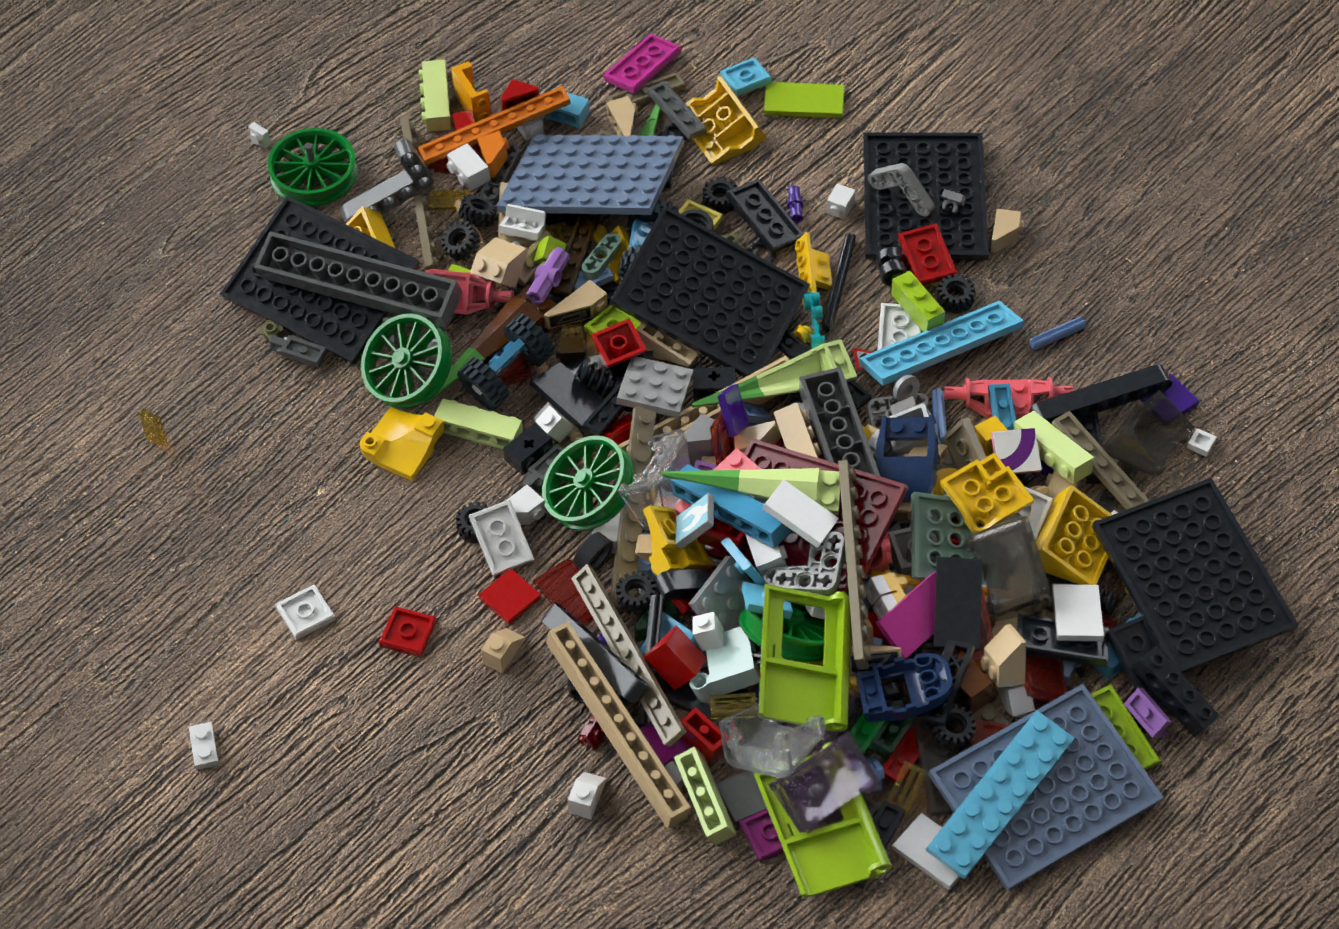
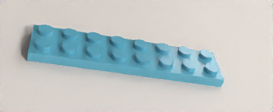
M997 301L860 357V366L883 386L900 379L902 376L910 375L1024 327V320L1001 301Z
M1036 710L927 846L925 851L962 879H965L1075 738Z

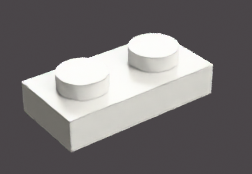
M212 722L189 726L196 770L218 766L219 762Z

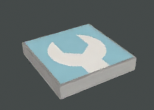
M707 493L676 516L675 545L680 549H683L714 526V497L711 494Z

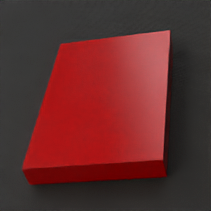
M937 223L898 234L899 242L911 272L923 286L942 281L943 278L947 280L948 275L954 278V274H957Z

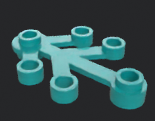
M809 291V294H804L805 311L810 310L813 332L811 334V347L813 349L824 344L825 337L820 336V326L817 324V319L823 318L822 306H818L820 305L819 292L813 293Z

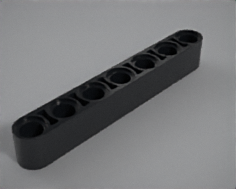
M1156 364L1040 401L1031 406L1029 413L1035 411L1050 424L1068 411L1076 419L1164 392L1172 386L1173 382L1164 366Z
M553 602L541 621L550 630L569 622L609 684L626 700L636 705L650 685L566 608Z

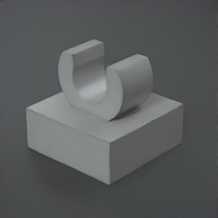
M944 189L942 193V198L945 200L942 204L943 210H946L949 204H953L952 212L956 214L959 209L958 205L964 206L966 201L964 195Z

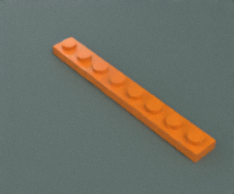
M561 86L418 147V150L425 164L429 165L447 157L448 153L465 144H468L470 147L478 144V137L500 131L502 134L571 104V101L564 87Z

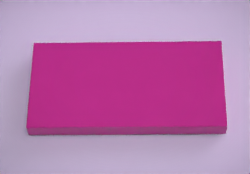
M649 34L603 75V79L635 94L681 53V46L656 35Z
M936 571L926 577L875 623L891 646L901 647L904 659L911 655L934 632Z

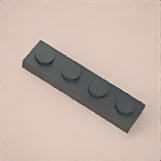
M665 81L648 88V95L689 140L706 133L704 124Z

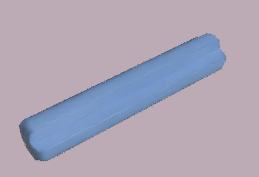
M1078 317L1031 338L1029 345L1033 350H1037L1084 329L1086 322L1082 317Z
M937 388L931 392L932 412L936 419L935 427L940 444L944 443L943 437L947 434L944 391L941 388Z

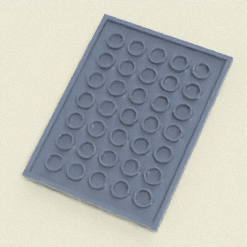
M534 135L496 205L498 212H506V206L511 204L545 211L546 213L651 215L684 145L683 136Z
M1084 684L1037 709V711L1075 739L983 855L1006 891L1016 887L1161 802L1164 798ZM1035 711L929 771L928 775L954 813Z

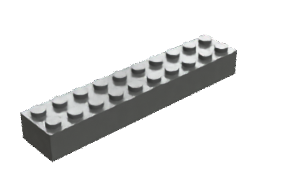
M271 231L254 266L263 279L396 315L417 314L444 328H448L463 292L457 281Z

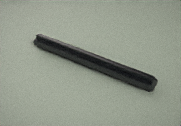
M845 234L822 321L823 330L831 331L833 329L856 241L855 234Z
M659 594L652 595L650 599L645 655L660 641L664 600ZM647 662L656 678L657 671ZM640 702L638 725L650 726L651 720Z

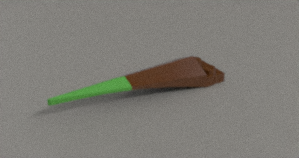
M528 284L517 296H513L456 361L451 367L442 388L427 402L457 381L459 378L457 372L470 359L474 357L478 358L479 361H485L503 349L509 343L503 328L518 314L528 316L539 327L545 324L544 314L557 304L547 297L540 305L533 304L532 301L527 299L526 293L531 287Z

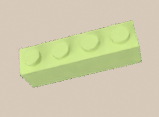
M445 59L422 61V70H419V79L423 81V84H420L421 96L424 95V98H421L422 110H425V112H422V122L427 124L428 132L451 130Z
M442 399L434 415L444 421L445 431L443 433L503 449L523 432L522 420L516 417H508L494 411L479 409L476 406H468L455 400Z
M1035 411L1014 422V430L1035 428L1040 459L1070 483L1074 484L1092 473L1094 457Z
M693 747L675 756L674 759L706 837L715 845H718L737 835L704 755Z

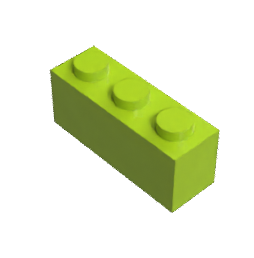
M911 271L893 278L891 295L922 332L944 323L945 311Z

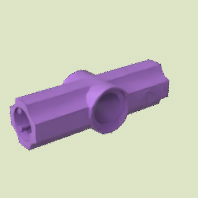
M557 247L552 250L545 264L537 267L535 280L526 293L527 299L532 301L533 304L540 305V303H543L552 287L559 285L561 272L570 259L569 253Z

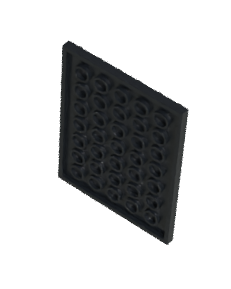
M863 132L865 259H876L877 253L882 249L896 247L901 250L903 259L907 260L899 242L898 234L937 223L952 260H988L989 247L983 133ZM904 163L911 168L933 201L935 208L928 216H922L915 210L899 185L876 189L869 183L868 176L875 169ZM944 189L962 194L966 198L963 207L958 205L959 209L956 214L952 212L953 204H949L946 210L942 208V204L945 201L942 198Z
M287 195L220 292V295L266 320L273 321L275 324L282 326L283 329L311 343L326 347L328 352L355 365L364 351L369 338L382 324V318L386 317L389 312L261 278L254 266L269 232L417 270L421 263L418 259Z
M664 206L609 304L722 366L735 367V373L745 378L768 365L810 284L675 210Z
M1212 478L1103 518L1092 524L1095 534L1140 614L1146 617L1161 651L1182 674L1296 630L1299 626Z

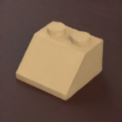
M495 237L476 253L470 273L516 288L528 248Z
M1007 624L984 648L981 666L998 688L1025 685L1026 642L1011 624Z

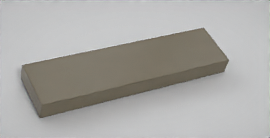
M675 72L647 82L635 94L625 90L608 96L607 102L629 96L632 103L635 102L636 106H640L654 101L648 95L649 87L665 81L677 93L685 90L686 84L679 73Z

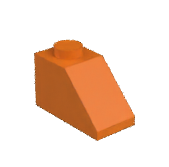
M500 131L477 138L481 154L489 168L491 178L496 176L508 159L507 149H510L507 138H502Z

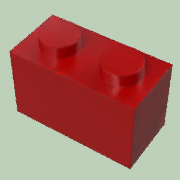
M696 707L680 721L686 731L681 738L690 747H695L700 751L709 764L726 751L729 737Z

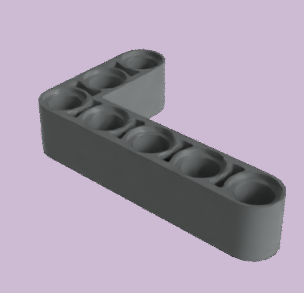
M401 139L394 145L395 152L405 170L343 204L340 208V213L345 224L362 206L383 214L432 186L433 178L427 165L409 139Z

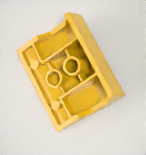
M721 76L717 78L716 88L704 98H692L686 103V106L706 127L705 134L693 139L712 165L750 151L767 138Z

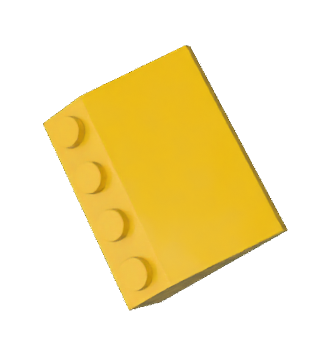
M1073 485L1068 486L1056 496L1027 560L1042 571L1079 585H1097L1108 555L1095 534L1092 524L1112 514Z

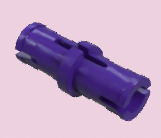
M792 185L787 189L789 197L787 207L790 210V218L794 223H800L803 221V200L800 196L799 186Z

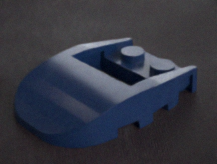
M930 415V417L889 418L883 416L876 443V466L880 477L907 485L908 491L902 502H911V494L913 492L931 494L935 488L940 456L938 451V435L935 432L934 425L936 424V419L933 415ZM928 440L927 456L884 457L885 441Z
M929 653L917 654L914 659L904 660L903 656L894 658L893 663L884 666L880 663L872 666L873 671L860 675L859 671L854 672L866 722L905 720L926 713L945 702L950 695L953 684L947 661L937 654ZM905 677L912 703L907 704L905 708L893 709V707H887L881 681Z

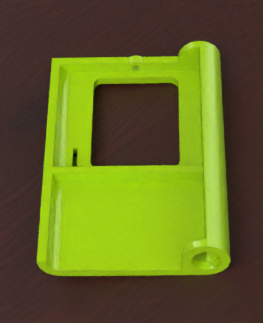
M769 584L764 585L758 715L761 718L829 731H844L848 728L851 613L847 593L835 592L834 595L825 596ZM784 602L817 607L825 611L823 666L787 660L782 657Z
M829 742L822 747L818 754L753 773L802 897L817 896L863 880L881 876L891 870V863L841 744ZM822 768L844 819L841 822L803 833L798 828L780 780L809 770Z

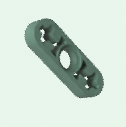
M606 234L583 262L582 275L585 279H597L621 250V237L618 234ZM599 254H605L607 257L599 259L596 256Z

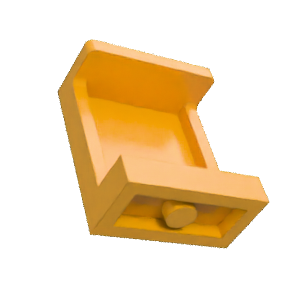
M470 62L452 67L454 95L465 111H472L475 123L492 116L489 91L487 89L480 92L475 91L473 69Z

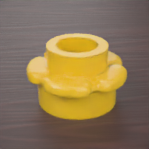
M798 325L794 335L804 343H810L811 334H813L812 330L808 326Z

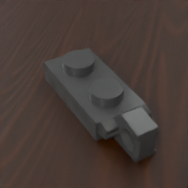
M272 335L269 340L270 349L276 351L277 354L319 368L327 355L326 347L290 335L284 337V339Z
M558 444L553 446L528 469V473L525 475L526 479L522 482V488L526 485L533 490H536L537 487H542L550 464L563 450Z

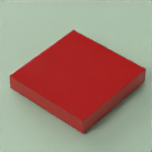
M510 568L479 593L478 597L504 622L510 625L541 599V594Z
M394 606L379 640V646L422 657L437 623V617Z

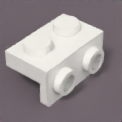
M508 204L506 206V216L499 225V233L511 237H522L530 241H538L545 230L546 212Z

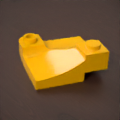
M390 407L371 433L366 432L361 439V453L373 464L413 481L434 452L435 443L445 431L444 421L426 412L423 415H418Z
M995 453L981 461H978V459L940 481L944 491L961 512L964 523L973 534L983 536L993 531L1001 522L1032 505L1034 502L1033 497L1009 466L1005 467ZM980 523V524H982L984 527L979 528V527H977L976 524Z
M651 505L643 509L649 525L652 542V556L649 557V560L652 564V571L656 575L670 570L710 569L714 566L704 545L698 543L697 538L683 549L675 545L676 516H678L675 509Z

